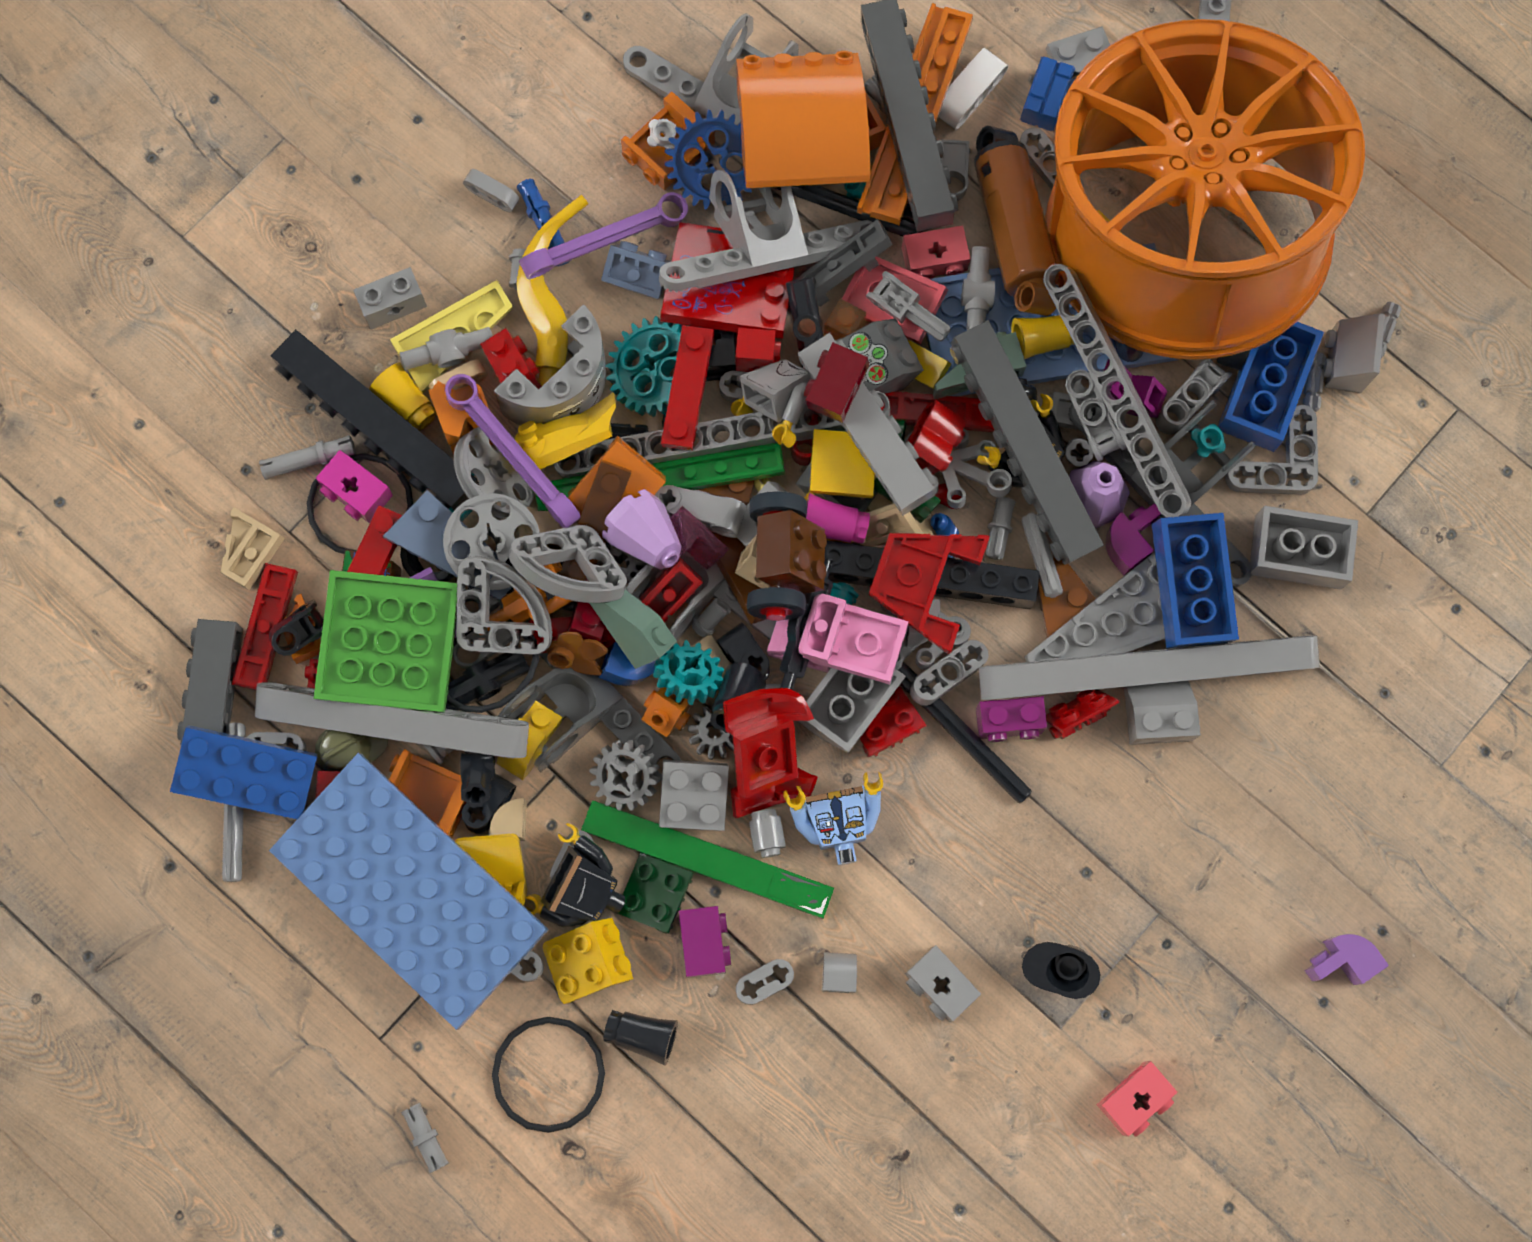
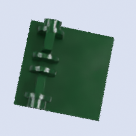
M640 853L622 894L625 896L624 906L616 914L669 934L670 930L674 927L673 922L676 915L681 910V903L685 901L684 896L688 886L693 882L691 879L694 873Z

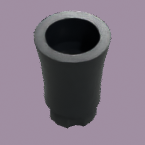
M733 663L726 667L710 717L711 724L716 729L727 733L724 721V701L766 688V680L757 668L746 663Z
M612 1010L605 1026L603 1041L615 1044L617 1048L637 1053L666 1066L676 1038L678 1020L657 1019L626 1011L623 1014Z

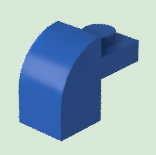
M614 642L607 648L608 651L601 666L602 674L598 675V678L620 686L636 685L654 673L656 660L635 669L618 643Z

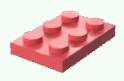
M876 256L875 259L879 265L871 271H868L864 266L858 269L838 305L841 310L870 323L894 319L866 297L867 293L873 292L883 279L882 274L884 271L891 273L906 286L918 293L920 296L918 304L936 315L948 289L942 284ZM907 318L903 323L897 321L906 338L921 345L927 332Z

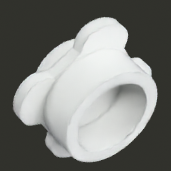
M667 119L651 120L648 124L650 129V136L647 138L648 145L651 147L661 146L666 149L674 148L675 145L668 138L675 137L677 133L675 130L676 124Z

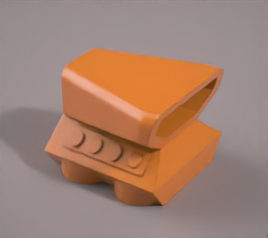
M437 381L434 387L428 391L447 442L454 455L455 447L460 438L479 426L465 410H457L448 403L445 393L446 385ZM476 384L479 399L489 409L481 386ZM468 385L457 390L451 389L450 395L457 401H466L471 398L474 392L471 386ZM489 439L490 446L494 445Z

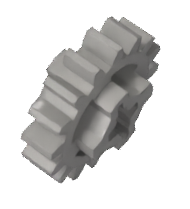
M618 740L612 743V748L609 745L601 749L603 755L598 754L593 758L598 766H594L589 770L590 773L596 775V779L590 782L591 786H599L600 788L596 793V797L605 795L607 797L605 805L609 806L616 802V808L619 811L625 808L626 804L630 811L634 810L638 803L643 806L649 801L647 796H653L657 792L651 785L660 782V778L653 775V772L660 768L659 765H651L650 763L654 754L650 753L645 756L643 754L645 745L641 744L635 749L633 748V740H628L624 746ZM624 755L629 756L635 760L626 759ZM642 770L644 774V781L641 780ZM624 771L629 775L625 780L621 776ZM616 791H622L625 793V795L620 794Z

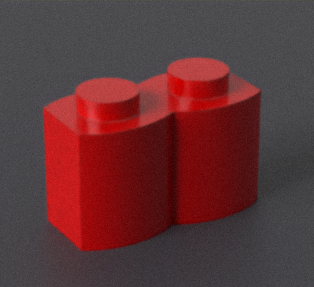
M937 400L925 407L915 424L914 431L906 441V443L909 441L916 450L919 458L915 461L922 470L927 468L932 475L939 471H945L952 461L950 454L953 447L958 446L964 438L965 432L963 428L966 423L963 418Z

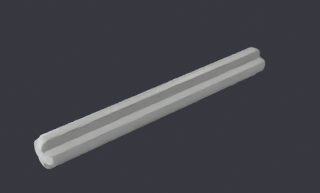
M227 724L226 734L245 738L246 727L244 724ZM224 804L222 879L225 882H238L242 879L243 808Z

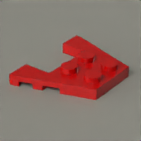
M889 533L868 595L900 619L908 621L909 626L945 653L950 654L960 624L929 614L948 555L980 565L990 536L979 534L978 536H962V534L941 536Z

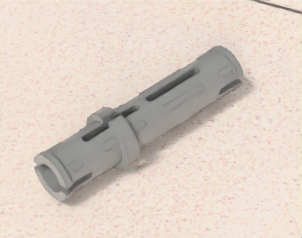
M348 435L325 443L321 440L316 442V445L260 460L259 465L262 466L260 469L266 480L317 464L327 465L339 450L348 456L355 455L356 450L353 449L355 448L353 440Z

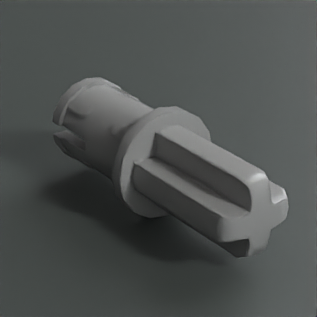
M1007 497L996 498L993 519L988 524L990 538L985 554L994 560L1003 559L1008 534L1012 533L1013 530L1010 524L1016 502Z

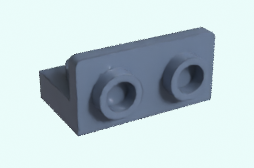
M622 240L620 245H610L601 281L660 299L663 287L659 283L660 268L664 264L671 262L666 260L667 254L655 250H649L648 254L637 251L638 245Z

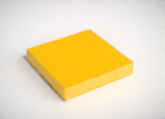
M814 429L809 493L872 498L875 474L848 433L844 431Z

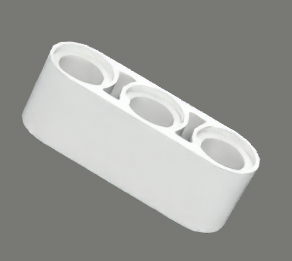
M983 48L949 86L938 117L955 130L959 129L1000 82L1007 72L1009 65L986 48Z

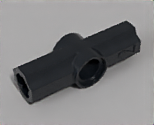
M813 277L786 282L793 318V333L797 339L799 352L824 337L822 330L823 320L819 314ZM803 319L812 320L815 323L816 331L813 333L804 332L800 327V321Z
M503 653L490 661H480L467 668L461 677L449 682L448 693L452 699L463 705H469L475 701L482 702L499 693L504 685L527 674L530 667L523 654ZM446 703V709L459 710Z
M465 751V753H461L460 761L461 800L466 801L470 807H482L484 802L490 800L492 782L495 781V756Z

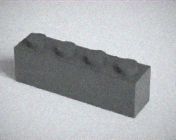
M198 619L197 628L192 629L191 646L194 647L192 659L188 660L186 666L189 685L188 690H184L182 695V708L185 709L184 720L179 722L177 729V738L181 740L180 745L182 744L185 728L188 725L226 733V726L231 723L235 686L232 685V680L240 655L243 628L237 622Z

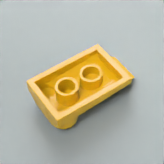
M612 392L606 398L580 414L562 417L545 424H535L534 421H528L518 428L515 441L540 470L612 437L610 420L617 407L615 394Z

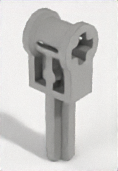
M887 271L883 272V279L873 292L867 293L866 297L874 305L893 318H896L897 321L903 323L907 318L938 341H943L951 330L948 324L918 304L920 301L918 293Z

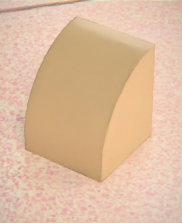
M524 798L511 800L497 810L490 824L489 835L514 833L519 837V841H525L527 802Z

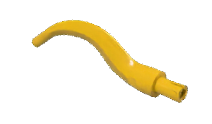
M580 195L550 218L530 241L523 257L542 248L548 249L557 230L588 205L584 196ZM520 265L516 283L517 294L521 307L537 337L535 364L540 371L539 381L543 386L566 364L568 333L561 325L567 319L563 308L549 291L544 281V276L541 275L533 279H527Z

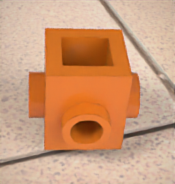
M663 687L658 691H652L644 703L647 710L641 720L668 738L675 729L681 731L691 717L687 713L691 705H689L685 698L680 703L676 702L677 696L674 694L666 697L665 692L667 688Z

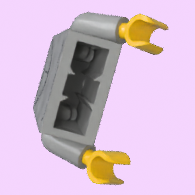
M781 360L739 376L743 398L742 400L737 399L731 404L732 414L739 416L753 413V410L750 408L752 407L776 422L784 419L783 424H778L774 427L772 436L779 445L783 443L787 448L792 447L796 441V435L790 429L793 424H797L804 406L807 405V397L804 396V391L811 379L808 371L804 367L801 368L787 360Z

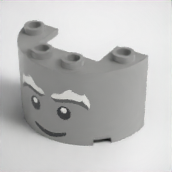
M584 304L561 325L574 339L567 346V351L573 357L554 376L538 389L516 369L494 390L502 414L512 422L520 426L528 421H534L535 424H545L562 417L580 414L598 403L606 384V359L600 329L594 316Z

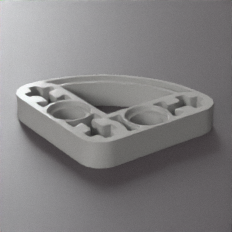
M576 525L519 537L512 542L509 554L511 564L526 580L543 591L564 599L588 603L616 601L624 595L627 583L626 576L598 533L589 526ZM556 544L560 546L562 549L554 550L548 548L546 545ZM575 559L588 581L561 576L545 568L544 565ZM591 559L600 560V561H602L605 565H602V566L594 565V564L590 563L589 560H591Z
M472 556L460 563L457 573L456 637L457 642L463 649L479 652L540 654L549 648L552 642V626L549 612L542 596L532 583L526 580L515 568L496 559ZM473 563H475L477 569H481V574L475 577V586L482 585V590L477 588L465 589V585L469 586L472 584V574L467 573L466 569L471 567ZM490 574L506 581L522 596L530 609L534 623L489 621ZM473 594L480 598L482 605L478 612H470L466 608L465 600L468 595ZM471 627L474 628V632L477 634H485L488 632L487 627L491 628L488 638H479L474 641V644L471 643V638L465 637V633L470 631ZM505 628L511 632L513 640L509 646H503L498 643L496 633L499 629ZM519 629L523 630L521 636H531L535 630L538 631V636L544 637V642L539 643L538 647H535L534 641L524 640L521 642L522 647H518L520 641Z

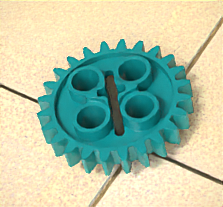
M657 316L654 317L651 324L646 318H643L641 328L632 323L633 332L628 334L622 331L621 333L625 340L623 342L614 341L615 346L619 349L617 352H609L608 355L615 360L613 363L606 364V367L614 373L606 378L611 383H614L610 391L616 395L618 394L617 401L625 404V407L630 411L635 410V412L642 416L647 411L650 416L655 417L658 409L659 412L666 415L673 376L670 377V372L675 367L682 324L661 322ZM666 341L664 348L658 351L659 345ZM640 356L638 364L632 367L634 359ZM652 382L650 390L644 393L645 386Z

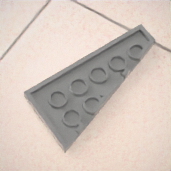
M1155 552L1025 656L1026 662L1127 653L1165 639Z

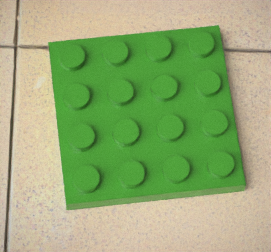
M330 570L313 699L445 713L457 620V583Z

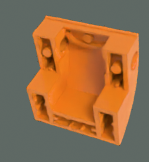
M842 50L836 54L826 55L818 52H809L805 56H791L781 53L774 57L761 58L757 55H748L743 59H736L737 96L741 118L742 160L746 188L870 182L867 103L858 53Z

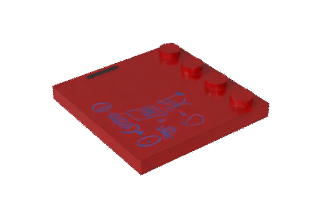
M680 222L671 262L733 249V247L719 227ZM795 267L697 288V286L691 287L686 290L683 289L682 292L680 290L678 292H675V290L669 292V289H667L664 294L660 321L738 332V328L776 331L775 338L783 339L789 305L786 282L793 281ZM672 273L669 276L673 279H680V275L676 276V273L674 276H672Z

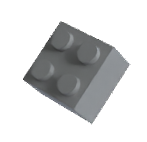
M663 759L659 827L725 831L729 765L727 763Z

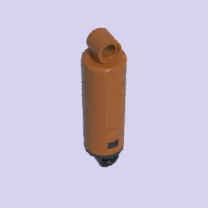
M985 126L977 136L976 149L978 153L974 158V166L1005 290L1014 297L1015 306L1019 311L1049 316L1055 311L1056 306L1045 286L1044 274L1050 266L1057 263L1027 148L1018 141V137L1013 131ZM1059 272L1055 276V285L1059 280Z

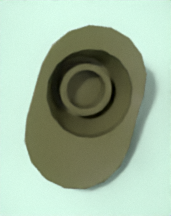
M325 730L319 736L315 746L317 762L324 771L341 772L356 754L360 753L371 763L384 753L388 745V739Z

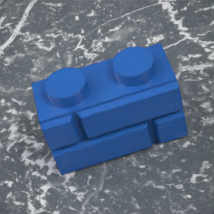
M1045 56L1041 57L1020 120L1022 122L1054 131L1064 97L1075 80L1072 78L1075 71L1074 66L1063 62L1058 63L1057 60Z

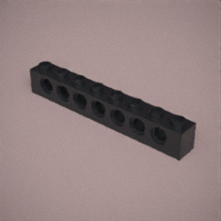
M827 540L825 557L834 561L828 579L834 582L871 587L884 548ZM947 558L934 596L1031 610L1036 602L1040 571L982 562L980 565L961 559Z

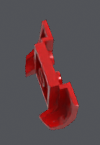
M789 688L758 689L724 701L725 731L733 736L737 786L731 788L733 817L737 819L774 805L786 803L783 797L784 791H787L790 799H794L799 794L796 786L802 789L805 797L811 796L818 776L797 767L794 720L810 721L814 719L804 697Z

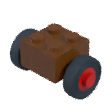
M780 491L757 494L751 498L749 504L750 518L757 522L756 579L770 585V588L756 589L748 594L747 612L754 617L772 621L794 619L805 613L806 600L804 594L824 590V578L826 577L824 561L827 544L825 529L806 519L807 502L804 497Z

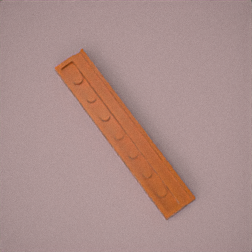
M932 3L912 57L914 61H919L922 75L921 79H919L920 86L926 87L929 104L926 105L928 113L934 114L936 123L970 30L973 14L944 7V9L936 7V4ZM887 125L870 171V182H866L857 207V213L862 214L863 212L870 214V217L900 225L908 203V197L889 126Z

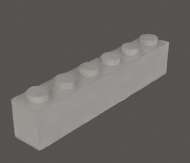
M828 333L798 353L801 364L808 371L812 379H816L820 368H817V364L823 350L829 351L832 342L846 348L840 338L835 341L832 335ZM865 376L846 418L841 424L902 516L935 496L933 486L937 483L927 468L922 470L915 460L919 456L909 441L905 444L898 435L901 432L898 423L892 415L888 418L881 410L884 403L875 390L869 392L863 383L867 380Z

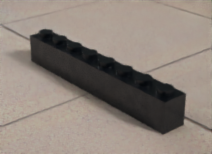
M295 329L270 355L277 365L274 370L288 382L292 378L299 385L296 388L307 399L311 400L315 397L321 402L319 408L332 419L335 415L343 421L341 426L353 437H356L357 434L366 440L363 444L373 454L378 456L382 453L387 457V465L400 475L402 472H405L411 477L409 483L420 493L423 494L428 490L451 512H454L458 506L469 499L457 479L454 459ZM471 474L472 480L479 485L477 478Z

